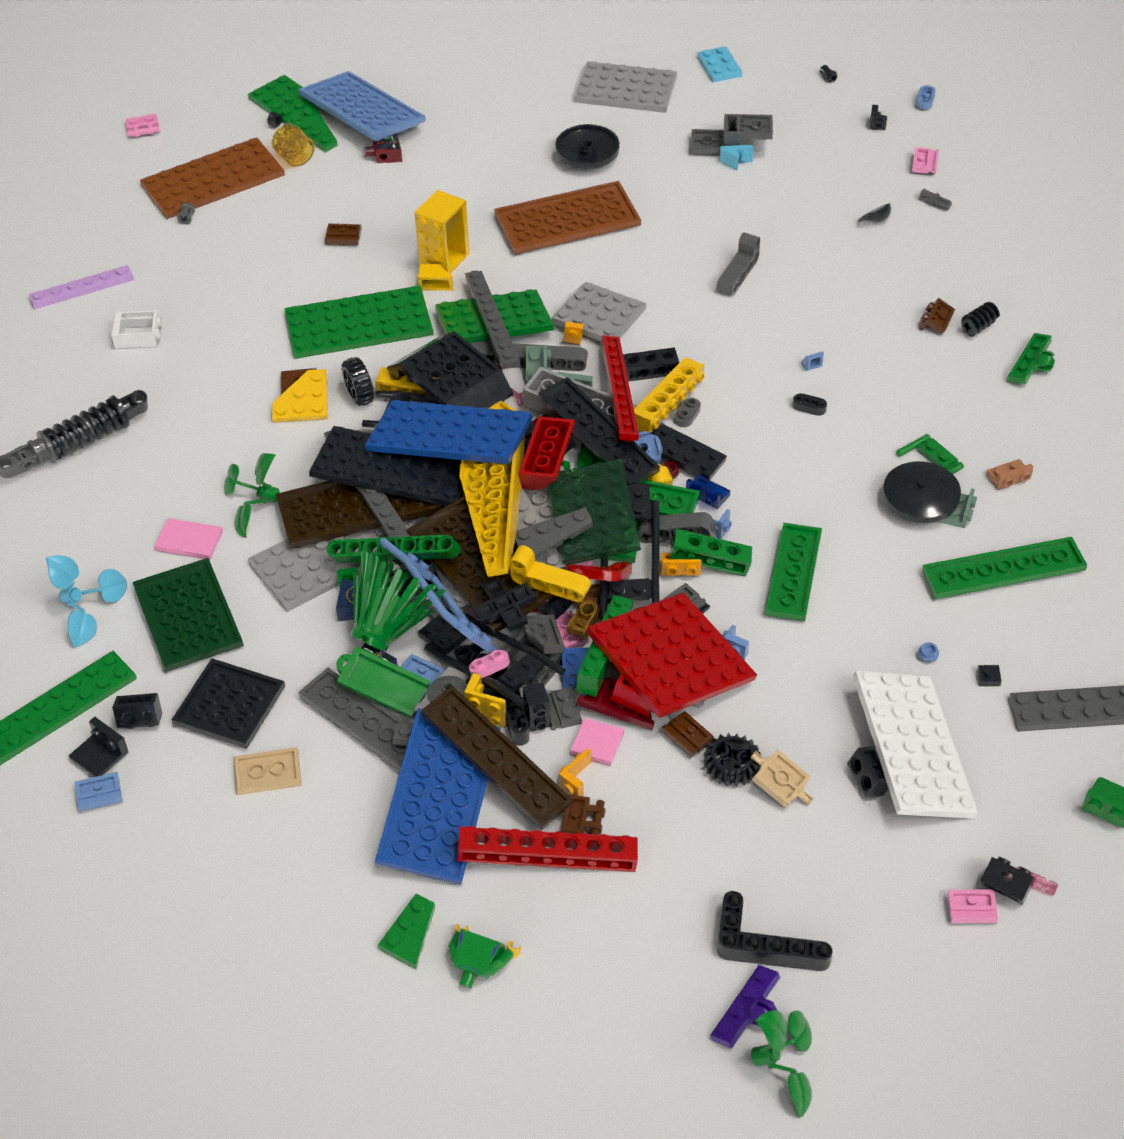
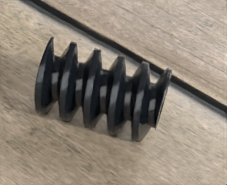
M985 302L964 315L961 324L965 333L972 337L991 324H994L1000 316L997 306L992 302Z

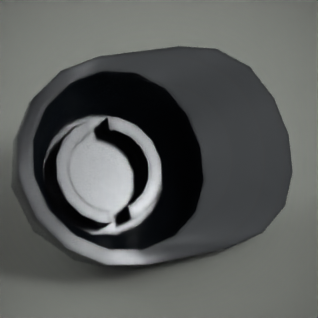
M890 203L861 216L858 222L866 217L875 222L886 220L891 213Z

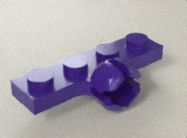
M761 965L757 966L710 1034L712 1041L732 1049L747 1026L752 1024L759 1026L755 1020L767 1011L777 1010L775 1003L766 998L780 979L778 971Z

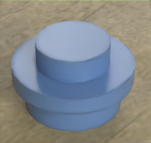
M927 642L919 648L918 655L926 662H933L938 659L939 650L934 643Z

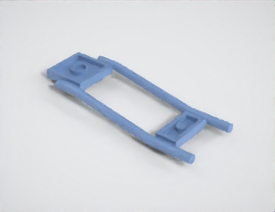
M386 538L380 540V545L399 559L414 578H419L418 584L422 590L428 586L425 579L433 585L436 584L437 590H446L438 577L428 570L429 565L421 559L419 560L411 552L405 554ZM432 589L427 593V597L442 618L489 653L497 649L491 643L493 639L484 632L482 633L480 628L467 619L447 590L442 597L456 616L447 611Z

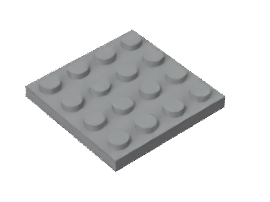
M585 282L551 317L553 324L565 328L566 321L583 324L582 335L601 341L602 335L621 337L646 310V303Z

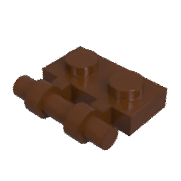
M569 794L573 799V803L565 809L561 832L577 834L588 831L592 835L601 834L603 828L601 821L605 817L606 812L604 808L605 802L597 800L596 805H590V797ZM587 815L593 816V822L586 821Z

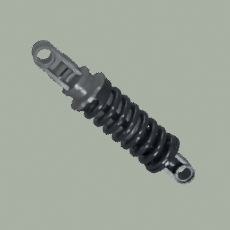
M135 390L120 399L112 395L105 400L106 404L100 402L97 404V407H89L88 412L83 410L79 413V416L73 415L70 420L64 419L61 424H54L52 429L46 428L42 431H37V439L29 440L27 444L0 456V476L11 478L37 464H43L47 459L55 463L58 459L62 458L60 453L63 456L68 455L67 449L70 448L72 452L77 451V444L82 448L86 446L85 440H88L89 443H94L95 435L102 439L104 435L101 429H104L108 435L112 434L110 425H113L116 430L129 427V419L144 413L148 409L147 394L142 390Z

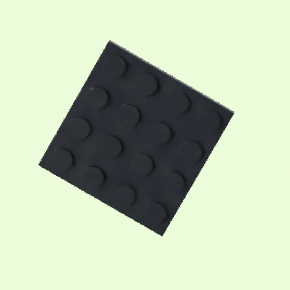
M211 658L171 719L172 724L247 749L285 688V682Z

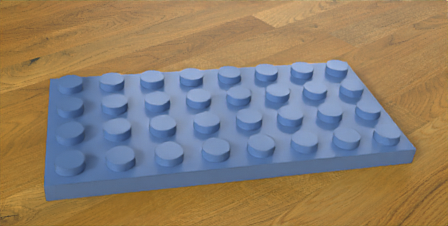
M350 71L299 89V95L374 141H380L382 138L425 122L423 114Z

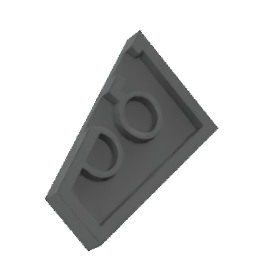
M554 615L526 616L528 624L519 629L543 654L555 655L557 653H564L565 645Z

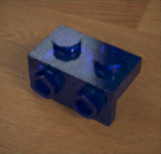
M698 475L694 480L688 479L686 481V488L700 491L699 500L716 509L730 496L731 490L701 475Z

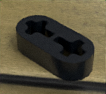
M798 393L793 397L792 406L797 411L821 416L826 413L827 402L819 397Z

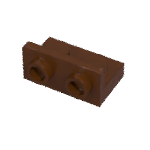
M938 297L934 303L931 301L925 308L927 312L920 319L922 323L919 329L923 330L928 325L942 335L955 309Z

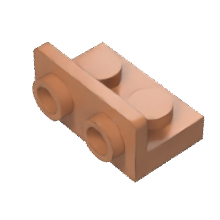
M1017 459L988 469L986 476L997 490L1031 479L1034 466L1032 464L1025 465L1021 459Z

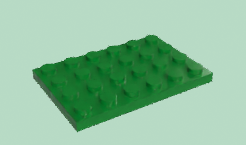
M537 289L492 295L510 337L554 330V324ZM460 299L458 301L435 304V309L445 334L455 331L468 343L490 340L474 299Z

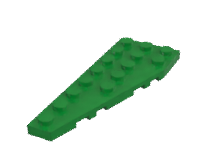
M286 75L280 76L248 93L249 100L269 114L273 111L281 114L283 118L282 123L325 153L338 146L335 136L314 103L299 95V89L303 87Z

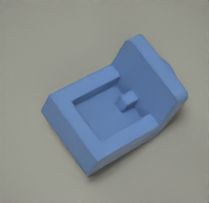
M732 625L728 631H724L722 636L745 660L748 655L749 641L735 636L736 626Z

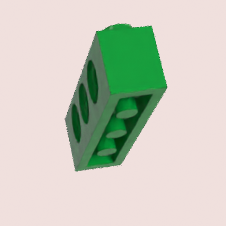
M676 529L671 541L670 559H700L702 562L701 566L746 576L752 562V546Z

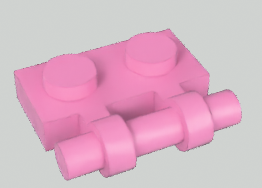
M147 114L145 116L125 119L129 137L135 136L136 138L140 137V135H154V133L160 132L157 114Z

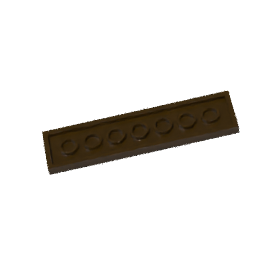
M454 686L449 687L421 710V715L541 830L573 803V799Z

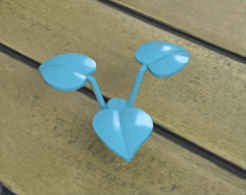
M49 556L46 558L48 575L52 585L57 589H62L59 592L60 601L68 604L69 607L72 606L77 609L70 613L67 626L72 645L79 647L94 637L97 631V623L91 614H85V610L75 603L80 601L83 594L100 591L104 601L116 602L124 596L127 589V581L117 570L106 569L98 577L100 588L80 591L77 587H72L75 584L73 580L79 576V568L76 562L67 556Z

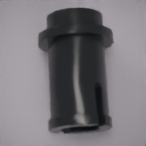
M827 65L821 67L822 70L819 71L826 77L828 82L837 80L836 71L831 70Z

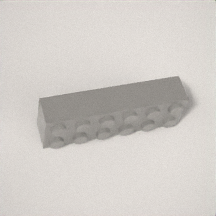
M540 367L523 388V405L558 418L538 399V393L565 379L566 376ZM571 379L616 423L611 394Z

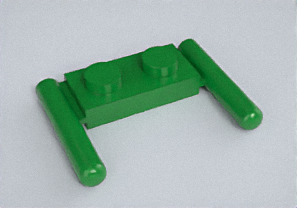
M929 434L923 435L896 451L897 456L901 457L918 448V451L931 463L946 468L952 474L964 468L962 462H958V459L934 438H931Z

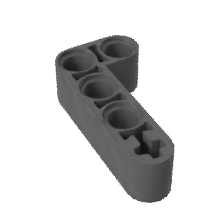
M745 232L741 234L738 252L720 276L716 286L717 291L735 295L758 261L760 237Z
M706 512L660 516V542L672 541L676 529L717 538L718 531L713 518ZM652 519L650 521H640L637 537H639L641 542H652Z

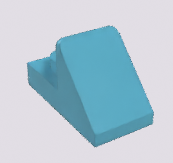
M753 145L720 146V162L735 170H738V162L753 161Z

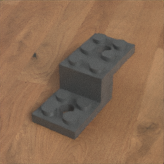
M724 114V130L692 129L691 154L718 155L720 154V146L740 145V139L773 140V115Z

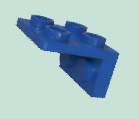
M590 647L564 649L562 663L566 671L563 674V689L571 687L574 690L577 688V674Z

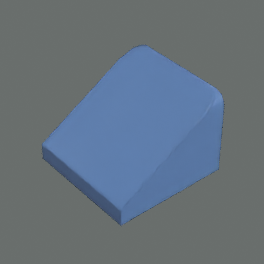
M824 352L806 356L801 361L805 370L823 366Z

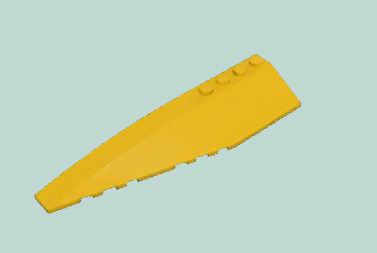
M525 434L510 464L461 460L459 476L488 577L508 574L519 515L521 494L519 471L524 457Z

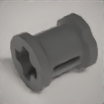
M185 202L180 207L181 211L177 214V220L182 224H189L192 220L191 216L195 213V207L191 203Z

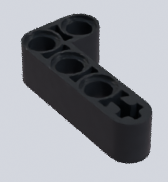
M497 671L488 676L498 681L504 672ZM482 682L484 684L483 694L506 701L507 726L512 742L518 746L527 744L530 740V731L525 708L520 707L493 687ZM517 690L515 693L521 696L520 691Z

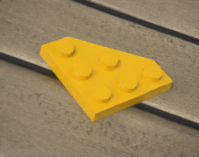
M326 369L308 370L272 403L273 423L328 419Z

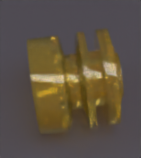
M292 123L278 128L272 138V148L291 166L304 165L311 159L314 153L315 146L312 139L297 125Z

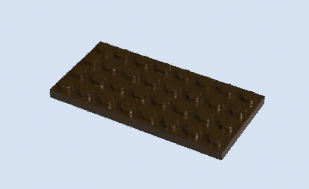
M325 481L276 494L291 549L381 527L355 486ZM384 493L402 521L433 514L441 510V505Z
M465 496L407 529L411 536L449 535L459 543L461 550L455 558L430 560L471 607L489 600L482 590V584L497 577L501 578L508 590L520 585L512 579L510 567L508 574L487 576ZM514 543V548H513L512 557H513L514 553H515L516 550H517V546H516L515 543ZM531 588L536 595L537 601L521 608L524 615H527L555 598L556 595ZM501 618L487 624L495 634L506 628Z

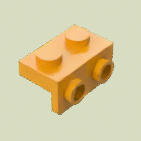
M661 553V576L701 575L702 562L700 559H670V553Z

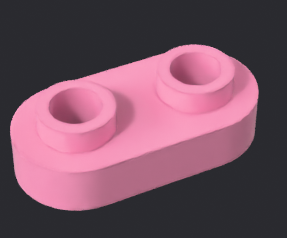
M495 650L482 658L475 659L469 665L471 676L475 673L484 678L507 667L510 663L508 653L503 650Z

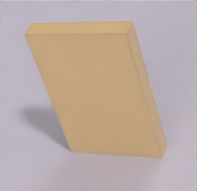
M298 747L234 756L237 795L302 786Z

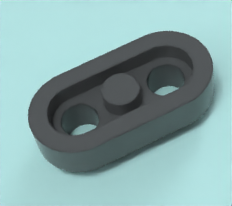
M696 398L685 399L675 413V424L679 427H689L700 413V401Z

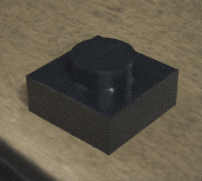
M978 665L979 686H1001L1002 680L999 665Z

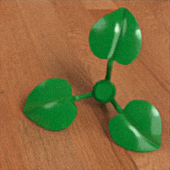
M262 453L259 456L254 471L255 476H257L255 479L257 485L262 484L259 487L237 480L239 475L238 465L231 464L228 468V476L224 482L225 494H232L235 484L257 490L256 495L260 498V500L245 501L243 506L240 505L237 509L234 526L237 533L242 537H247L246 529L251 514L250 504H266L267 501L277 502L276 494L280 493L279 488L272 487V485L264 482L276 454Z
M777 1010L767 1011L755 1021L763 1030L769 1044L753 1047L751 1058L756 1066L768 1065L769 1069H779L791 1073L788 1075V1088L798 1118H800L807 1111L812 1099L809 1080L803 1072L797 1073V1070L775 1063L781 1057L780 1051H783L788 1045L795 1043L800 1052L807 1051L812 1042L811 1029L804 1014L799 1010L793 1011L788 1017V1029L793 1038L786 1041L787 1024L783 1015Z

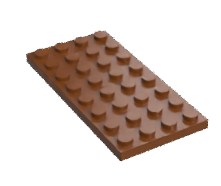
M256 137L182 165H177L171 169L163 170L160 173L140 179V183L164 217L170 219L177 216L181 211V205L185 202L191 203L196 209L285 176V171Z
M620 181L494 209V214L514 254L641 225V218Z

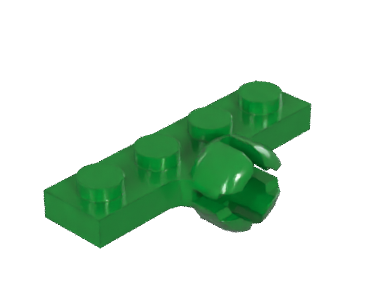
M1033 334L1009 373V382L1026 385L1035 370L1046 373L1051 372L1055 363L1054 358L1051 357L1055 356L1052 351H1047L1052 342L1051 335Z

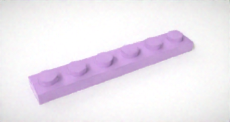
M126 265L29 294L35 310L133 281L134 278L129 266Z

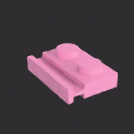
M915 147L912 172L920 174L933 172V174H936L939 149L931 151L930 148Z
M948 890L947 897L951 923H997L998 915L994 890Z

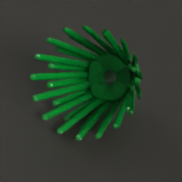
M362 549L360 576L353 572V628L350 634L377 649L387 651L391 643L433 612L428 611V607L432 605V602L429 599L425 602L424 600L427 598V593L431 589L434 591L437 585L429 584L412 603H409L420 588L418 584L419 578H413L399 598L398 595L410 574L409 570H405L402 574V570L398 569L390 586L387 587L394 567L393 562H389L385 572L386 562L382 561L376 579L380 558L376 555L374 559L372 554L369 555L368 551L365 552ZM438 589L435 594L440 598L446 590Z

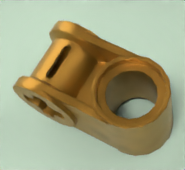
M585 600L580 604L574 616L568 622L567 634H575L584 641L589 638V635L586 633L588 626L596 624L599 619L597 605L594 601Z

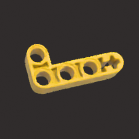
M520 545L510 560L511 577L516 583L521 585L527 582L530 588L575 602H582L592 584L583 575L535 561L533 550L524 545Z

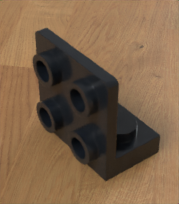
M93 717L89 721L91 736L69 754V759L93 777L105 774L129 751L123 736L97 717Z

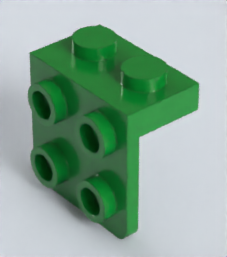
M1103 777L1097 778L1093 788H1089L1082 810L1124 828V787Z

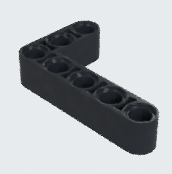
M729 891L724 895L718 941V954L721 958L730 961L814 971H825L830 967L833 950L827 942L741 932L743 896L737 891Z

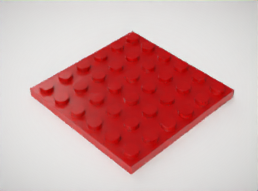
M684 592L588 626L586 631L658 718L752 682L757 677L756 672L730 643L724 639L721 633Z

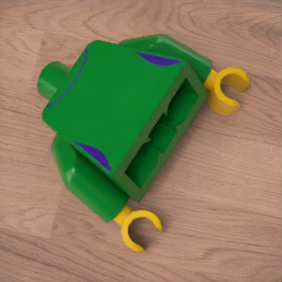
M459 924L455 925V933L448 944L453 966L463 971L459 984L471 989L476 976L484 979L494 976L512 958H517L520 955L521 946L519 945L517 949H513V941H509L507 949H505L506 946L501 942L470 932L468 925H466L465 929L460 930Z

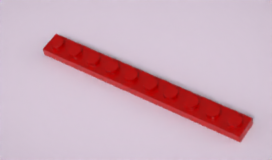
M602 335L601 345L619 440L638 441L639 431L620 337Z

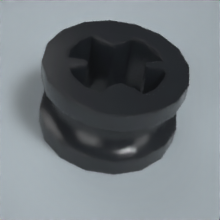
M274 111L268 115L267 123L275 128L279 127L282 123V115Z

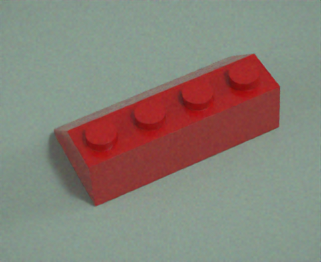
M538 417L519 471L523 489L542 490L557 480L575 420Z

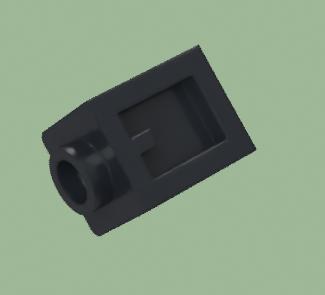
M872 105L870 129L886 130L887 115H881V112H878L879 105Z

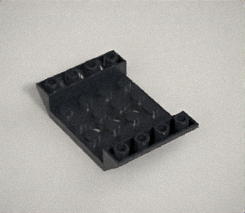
M455 331L437 337L387 366V370L398 379L405 375L408 376L442 405L490 408L497 402H503L513 396V391L503 371Z

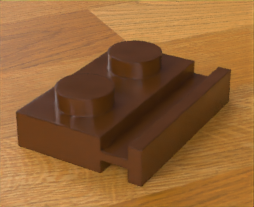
M328 223L325 244L359 245L358 241L362 231L361 224Z
M686 711L671 720L667 726L664 725L662 727V732L691 758L696 752H700L708 743H711L714 738L708 730Z

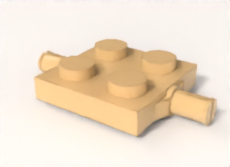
M777 749L767 759L757 751L750 757L760 765L759 771L752 781L786 808L797 797L807 805L813 800L804 791L805 784L811 776Z

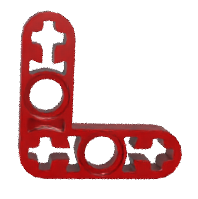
M615 562L608 567L571 564L566 565L565 570L583 575L588 579L621 581L632 574V563Z

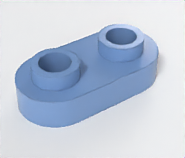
M924 85L920 88L917 98V106L926 110L932 107L936 91L933 86Z

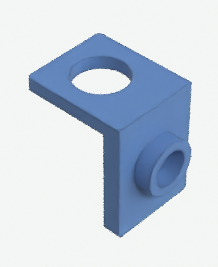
M726 509L719 521L713 519L715 525L718 526V539H722L731 528V510Z

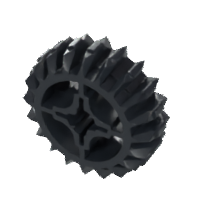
M351 357L343 361L341 366L342 375L351 398L359 406L369 404L374 400L375 393L366 365H364L359 357Z
M728 732L726 737L720 734L718 739L713 738L711 743H708L704 752L703 764L706 767L707 774H711L712 780L718 779L719 784L726 782L727 787L730 783H734L737 787L739 782L745 785L747 780L752 781L758 773L760 765L750 757L755 751L759 754L760 752L758 745H754L753 739L747 741L746 735L741 738L738 733L735 736H731Z

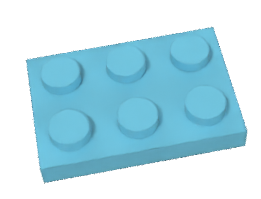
M726 46L698 52V59L713 83L742 77V70Z

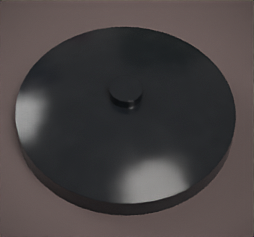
M582 124L561 132L556 139L555 150L558 158L565 164L575 168L593 169L611 163L619 154L620 142L618 136L606 127Z
M914 461L901 464L892 469L884 480L883 498L886 505L899 517L912 522L932 523L943 520L953 514L960 502L961 487L957 478L946 468L934 463Z

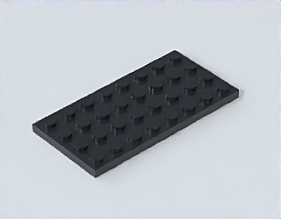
M338 426L332 427L309 470V477L442 506H448L460 499L464 494L459 476L461 460L366 451L365 444L371 433Z

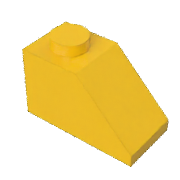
M420 264L418 282L422 290H454L453 276L438 264Z

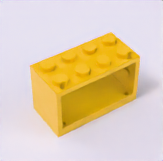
M436 190L414 212L419 265L438 264L451 274L470 254L466 200Z

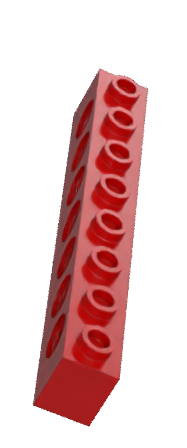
M467 826L460 827L458 862L636 872L638 837Z

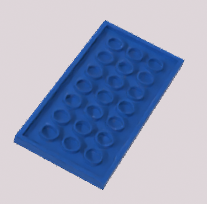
M392 400L367 440L365 448L366 451L510 464L532 420V412Z
M418 708L375 858V864L462 885L467 862H458L460 827H476L488 778L421 715L422 709Z

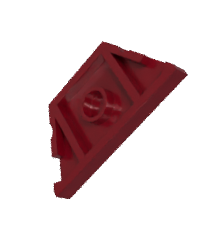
M610 677L604 679L596 697L586 694L583 697L579 696L577 698L576 705L653 730L654 720H652L651 714L649 717H646L611 700L615 684L618 681Z

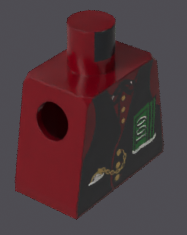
M397 133L382 138L380 141L372 140L373 146L364 147L365 157L375 155L376 163L403 162Z

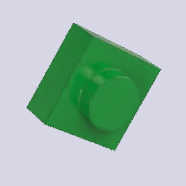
M357 567L337 570L339 587L341 586L342 579L353 581V572H356L358 575Z

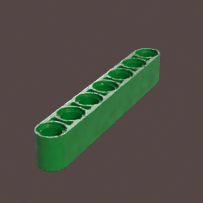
M449 535L383 537L405 554L411 552L419 560L455 558L461 550L459 543ZM382 538L332 540L326 548L328 555L340 563L361 562L362 549L365 552L368 551L369 555L372 554L374 559L378 555L379 561L399 560L380 545Z

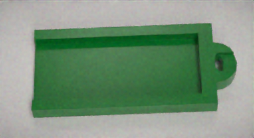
M357 646L352 655L343 654L336 663L337 671L340 673L337 684L411 719L415 713L416 705L422 700L430 686V680Z

